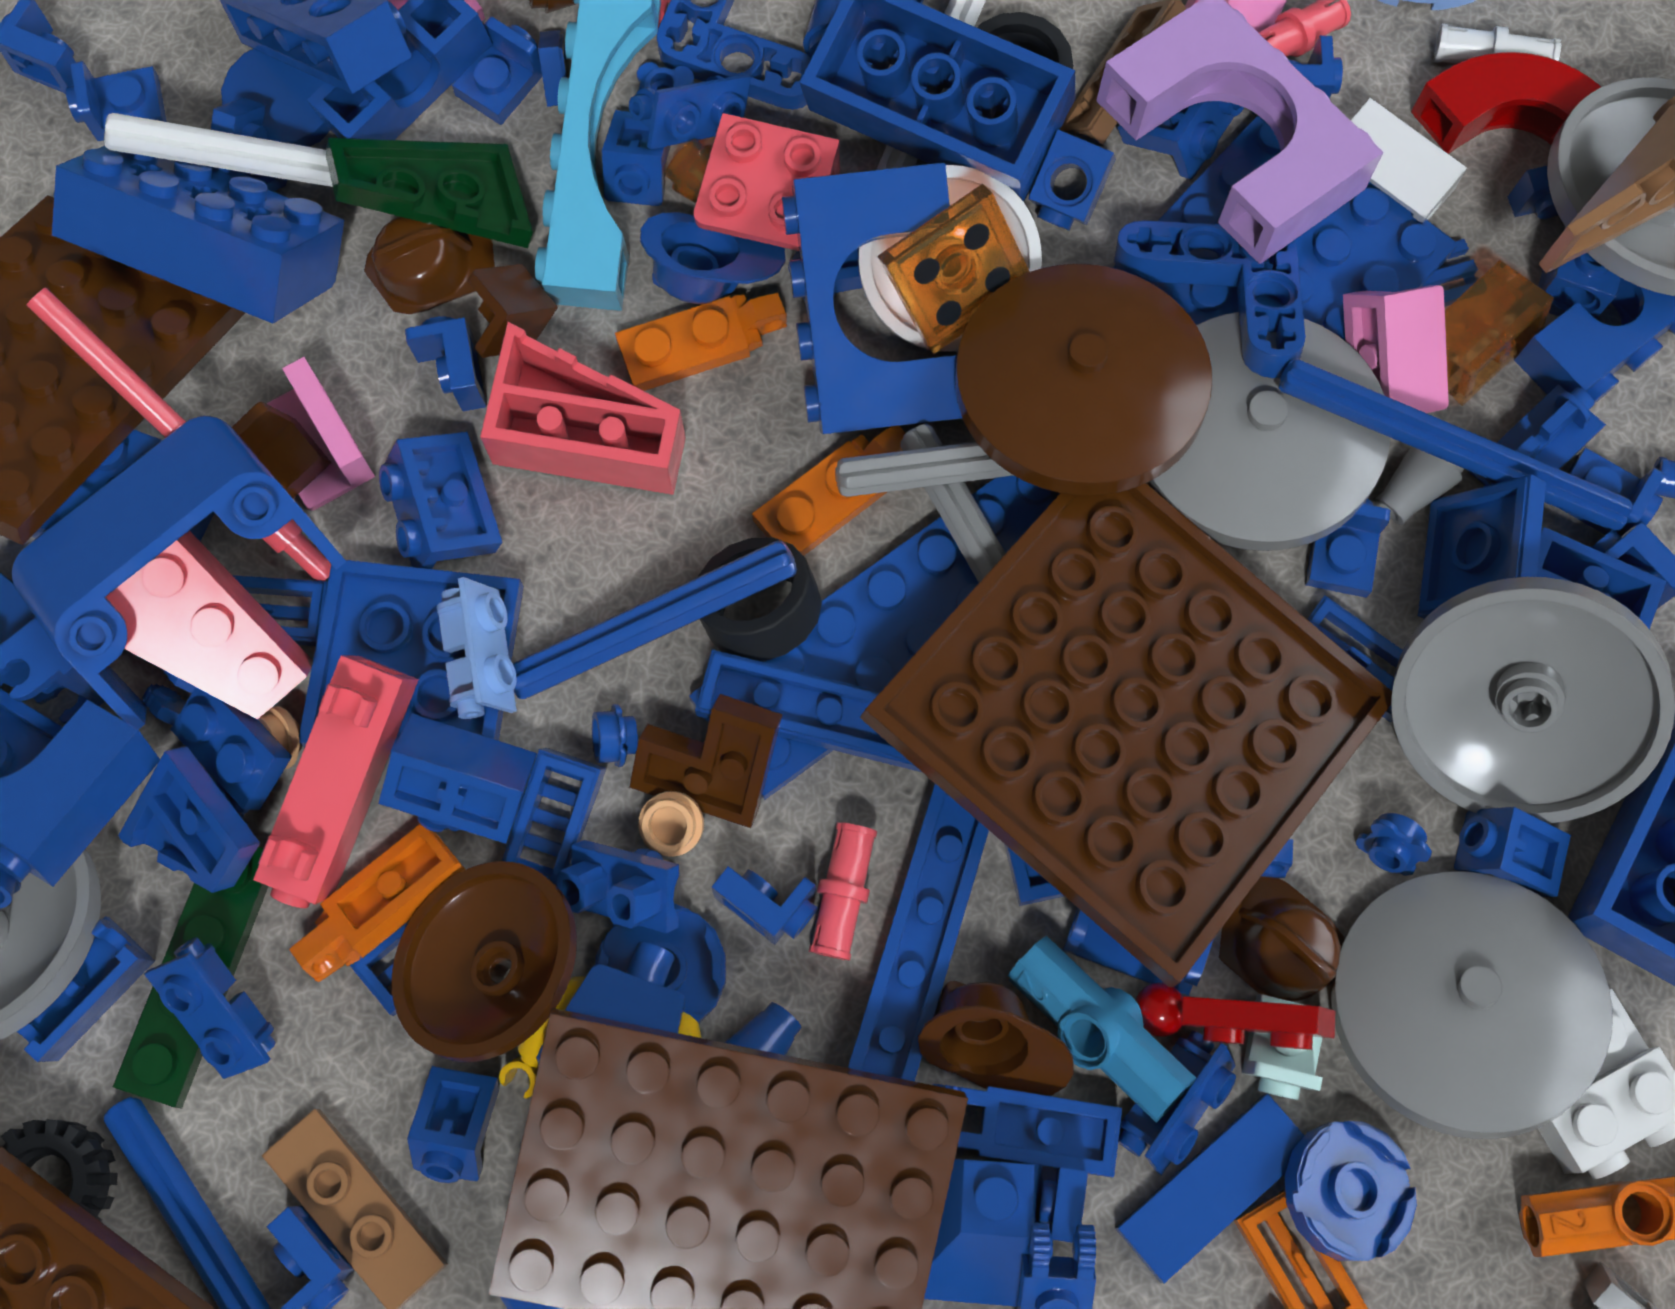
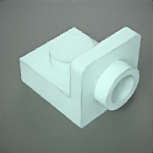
M1263 994L1257 995L1255 1001L1304 1005ZM1249 1032L1242 1074L1260 1078L1258 1091L1288 1099L1298 1100L1301 1088L1320 1091L1323 1077L1315 1076L1322 1038L1313 1037L1312 1050L1272 1047L1270 1046V1033Z

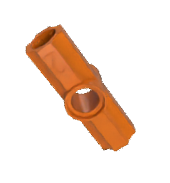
M1675 1176L1637 1181H1612L1598 1186L1521 1196V1210L1519 1212L1523 1237L1528 1242L1534 1257L1630 1245L1654 1246L1668 1240H1675ZM1630 1195L1638 1202L1641 1209V1221L1634 1231L1626 1225L1622 1216L1624 1201Z

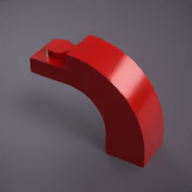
M1518 52L1493 53L1460 62L1426 82L1411 113L1447 154L1481 133L1500 128L1524 130L1539 136L1552 145L1557 132L1572 110L1590 93L1601 88V86L1579 70L1548 57Z

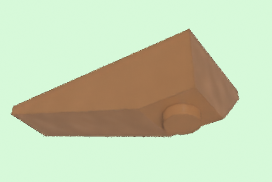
M1675 96L1657 110L1653 116V120L1656 122L1570 222L1539 262L1545 273L1675 207Z

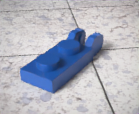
M163 670L164 674L168 675V679L175 686L191 693L189 699L186 702L181 699V696L176 691L163 685L151 684L144 693L142 702L150 708L149 711L156 718L172 725L170 730L189 748L197 760L243 810H260L291 760L292 755L270 734L258 719Z
M933 1084L934 1086L964 1091L968 1097L967 1106L983 1108L980 1134L961 1131L957 1148L977 1151V1156L1017 1163L1041 1164V1166L1051 1168L1065 1167L1088 1171V1174L1114 1177L1122 1108L990 1086L986 1087V1091Z
M1032 1223L1028 1255H1022L1017 1309H1092L1096 1285V1232L1094 1225L1077 1224L1072 1240V1257L1052 1256L1053 1237L1048 1223Z

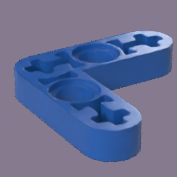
M690 0L670 1L656 37L660 60L667 68L675 69L678 66H686L693 72L694 79L703 82L708 77L714 75L728 78L748 74L751 76L748 97L791 110L803 108L807 105L799 83L800 81H795L791 88H786L782 86V78H789L792 71L800 73L802 78L811 60L809 55L802 51L724 26L734 0H718L717 3L709 7H699ZM687 20L694 23L692 28L693 45H686L682 52L674 50L673 41L681 42L684 39L688 30ZM736 52L745 53L754 61L750 69L741 73L729 72L721 63L726 56ZM769 61L771 71H765V80L762 81L760 79L763 75L764 62Z
M1144 220L1131 222L1119 231L1114 257L1115 267L1118 270L1136 275L1148 282L1237 287L1242 357L1245 365L1252 372L1263 377L1281 378L1283 370L1290 360H1300L1306 335L1297 247L1294 240L1268 258L1270 264H1273L1272 270L1263 271L1264 262L1259 264L1220 224ZM1200 248L1215 252L1219 258L1214 260L1200 259L1193 256L1189 251ZM1171 250L1177 251V255H1171ZM1259 295L1275 296L1281 299L1285 305L1276 308L1264 306L1258 303L1255 297ZM1268 332H1277L1275 337L1276 349L1271 348L1270 341L1266 340Z

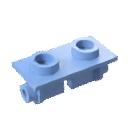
M465 577L458 578L459 588L443 591L441 593L442 602L437 605L443 650L452 653L465 649L466 656L445 663L450 706L458 709V717L461 719L483 716L485 714L484 706L509 713L517 712L514 696L517 677L514 665L508 655L505 635L508 617L504 602L500 598L499 590Z

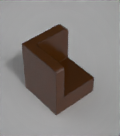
M523 264L475 269L468 279L469 284L483 299L478 310L489 322L486 330L475 345L476 351L482 358L500 355L508 322L522 328L527 336L537 340L558 308Z
M264 402L255 404L232 426L234 431L293 499L332 463L295 418Z

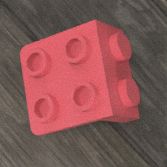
M722 113L694 208L696 225L705 230L799 251L797 234L786 235L782 197L793 196L792 183L794 179L838 175L840 173L839 140Z

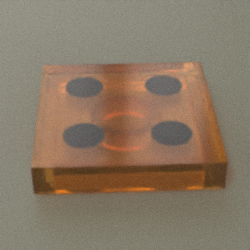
M983 183L877 256L923 342L933 354L963 335L970 318L988 296L1012 279L1030 272L993 193Z

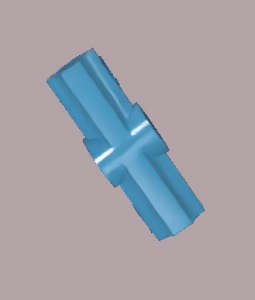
M1047 936L1035 943L1018 960L1008 974L1009 981L1058 1027V1038L1069 1049L1073 1056V1063L1087 1070L1100 1068L1156 1123L1172 1109L1195 1082L1196 1077L1143 1028V1016L1140 1006L1131 995L1122 989L1114 987L1102 989Z

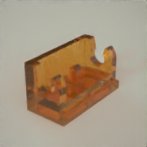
M1501 260L1493 265L1445 310L1448 394L1461 406L1470 400L1525 348L1537 333L1543 330L1554 298Z

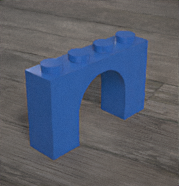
M945 163L794 179L792 183L793 196L782 197V209L786 235L797 234L800 259L789 260L793 298L805 297L807 322L796 323L800 360L812 359L815 384L804 386L808 423L819 422L820 433L831 434L962 418L955 390L957 355L902 362L884 361L871 357L856 348L845 336L837 321L833 303L834 286L838 272L847 257L859 247L880 239L946 232L952 227Z
M86 700L35 759L20 770L0 778V868L20 881H23L31 873L54 887L159 763L160 758L141 732L91 701Z

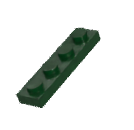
M258 847L234 887L211 893L195 883L193 884L162 964L177 958L174 952L185 942L198 937L203 945L209 943L213 945L216 954L234 976L269 887L253 880L264 848ZM153 986L112 1087L182 1109L202 1059V1054L199 1046L177 1017L164 1006L159 993Z

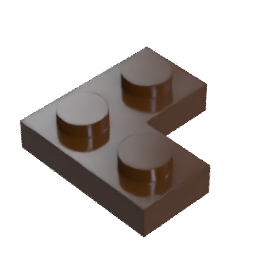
M719 694L711 711L705 742L647 724L638 741L629 788L653 796L666 791L681 792L694 799L703 813L751 828L759 811L783 714Z

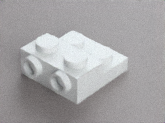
M1609 989L1612 1001V1034L1607 1056L1600 1072L1592 1085L1568 1110L1550 1123L1538 1128L1564 1174L1588 1171L1593 1180L1610 1175L1626 1166L1630 1159L1624 1150L1645 1139L1649 1147H1655L1675 1138V1071L1660 1047L1648 1048L1613 989Z

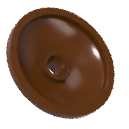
M506 861L488 862L473 866L454 875L436 888L410 919L398 944L393 963L392 996L394 1007L408 1035L424 1049L442 1058L460 1062H476L500 1056L531 1037L549 1018L551 1009L556 1008L561 1001L575 964L577 951L576 924L573 912L564 894L550 879L537 870L524 864ZM510 969L508 975H507L506 978L503 980L504 975H505L506 972Z

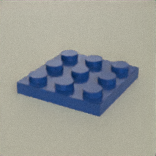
M346 560L347 562L337 570L331 564L299 732L300 745L305 748L318 715L321 700L327 685L330 684L341 655L361 656L419 679L389 757H391L392 750L411 713L499 741L504 711L484 706L485 714L483 716L461 719L458 717V709L450 706L445 663L466 656L465 649L452 653L443 650L437 605L442 602L441 593L443 591L459 588L458 578L461 577L498 589L500 598L504 602L508 620L505 627L509 659L512 662L524 589L521 580L517 578Z

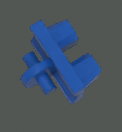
M582 840L572 845V866L559 871L557 875V887L564 894L572 912L579 914L583 911H588L606 916L611 919L613 924L630 929L641 926L667 934L679 927V916L674 908L673 900L675 886L679 877V864L665 861L660 853L647 848L630 852L587 840Z

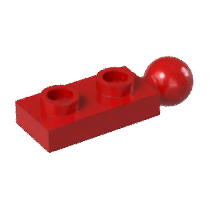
M1165 983L1150 984L1144 987L1135 998L1142 1012L1143 1028L1156 1037L1170 1036L1176 1033L1183 1025L1204 1028L1203 1041L1244 1044L1245 1031L1270 1033V1046L1312 1050L1313 1037L1333 1039L1335 1037L1336 1011L1320 1006L1182 996L1176 988H1170Z

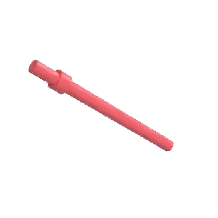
M46 287L26 304L29 309L164 437H167L186 422ZM293 519L274 534L262 538L277 553L284 550L315 581H325L329 577L331 563L302 533V529Z

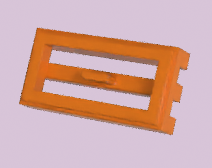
M1285 1189L1234 1220L1285 1309H1305L1257 1227L1263 1221L1268 1225L1316 1309H1334L1278 1212L1287 1208ZM1312 1247L1346 1305L1341 1309H1368L1341 1262L1316 1251Z

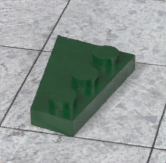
M328 138L326 160L336 201L528 249L533 231L507 144Z

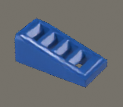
M550 748L539 749L502 861L529 866L542 873L557 886L559 871L572 865V845L580 842L607 768ZM555 772L582 781L579 793L548 783L551 773ZM544 796L573 806L571 818L539 808L542 797ZM533 821L566 832L563 842L559 843L530 833ZM526 846L556 856L557 860L554 869L520 858L523 847Z

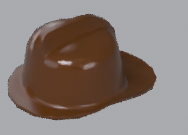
M397 217L386 224L376 237L375 244L367 255L364 272L393 312L404 314L424 312L475 292L468 279L475 269L495 267L493 241L449 228Z
M1261 876L1223 925L1219 959L1259 995L1263 994L1296 1002L1312 997L1326 986L1332 984V979L1337 974L1336 970L1339 966L1341 947L1345 940L1333 921L1290 884L1279 878Z
M955 980L949 981L942 990L941 1003L937 1010V1015L924 1024L918 1035L919 1052L930 1064L957 1074L985 1089L990 1086L1052 1096L1065 1088L1074 1074L1073 1056L1065 1043L1049 1031L1030 1022L1021 1000L1013 990L1001 984L991 982L964 984Z

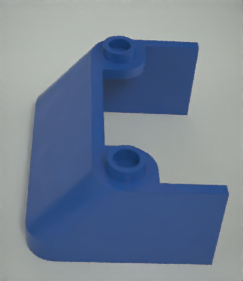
M213 416L194 417L179 426L23 548L16 557L12 567V580L16 590L61 655L123 721L138 730L145 725L147 706L109 666L123 652L128 636L127 625L123 616L106 598L109 593L213 511L232 532L248 539L268 537L293 519L336 570L347 562L234 429L225 421Z

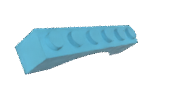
M573 0L575 4H579L577 22H568L565 35L567 59H572L570 77H561L558 87L559 114H565L562 134H553L550 148L551 169L557 170L555 190H546L543 200V224L545 227H550L547 248L539 247L537 250L535 280L538 284H542L545 292L556 305L622 311L629 253L623 233L607 211L599 191L596 174L597 136L604 107L617 79L636 53L657 35L661 0Z

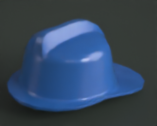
M680 212L660 213L648 218L640 229V242L646 253L653 259V283L669 295L684 302L694 304L711 303L732 293L738 284H749L767 280L779 273L786 262L785 248L702 229L696 225L694 215Z

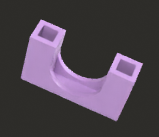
M1225 0L1198 1L1106 61L1096 99L1135 140H1138L1186 107L1207 101L1229 102L1245 107L1260 116L1271 127L1278 139L1281 152L1232 185L1218 221L1259 264L1364 191L1384 153L1373 142L1367 132L1358 128L1330 101L1324 91L1316 88L1288 61L1282 51L1274 48L1247 22L1243 14L1232 8Z

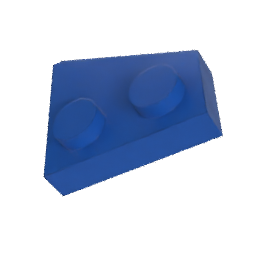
M187 746L164 752L118 835L122 842L130 847L146 844L158 851V863L172 871H183L192 882L211 893L234 887L260 845V842L248 825L239 816Z

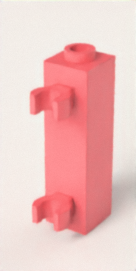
M340 656L330 684L327 685L321 700L318 715L271 835L268 836L258 862L259 866L253 879L272 887L270 896L275 900L293 907L308 908L310 903L318 904L336 891L419 679L361 656Z

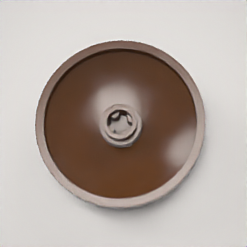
M1064 264L1034 270L1012 279L988 296L970 318L959 344L955 371V390L961 416L970 434L982 450L1006 471L1025 482L1058 493L1104 495L1126 491L1157 478L1169 470L1188 451L1199 433L1208 409L1212 391V366L1209 352L1198 327L1178 302L1154 284L1122 270L1092 264Z

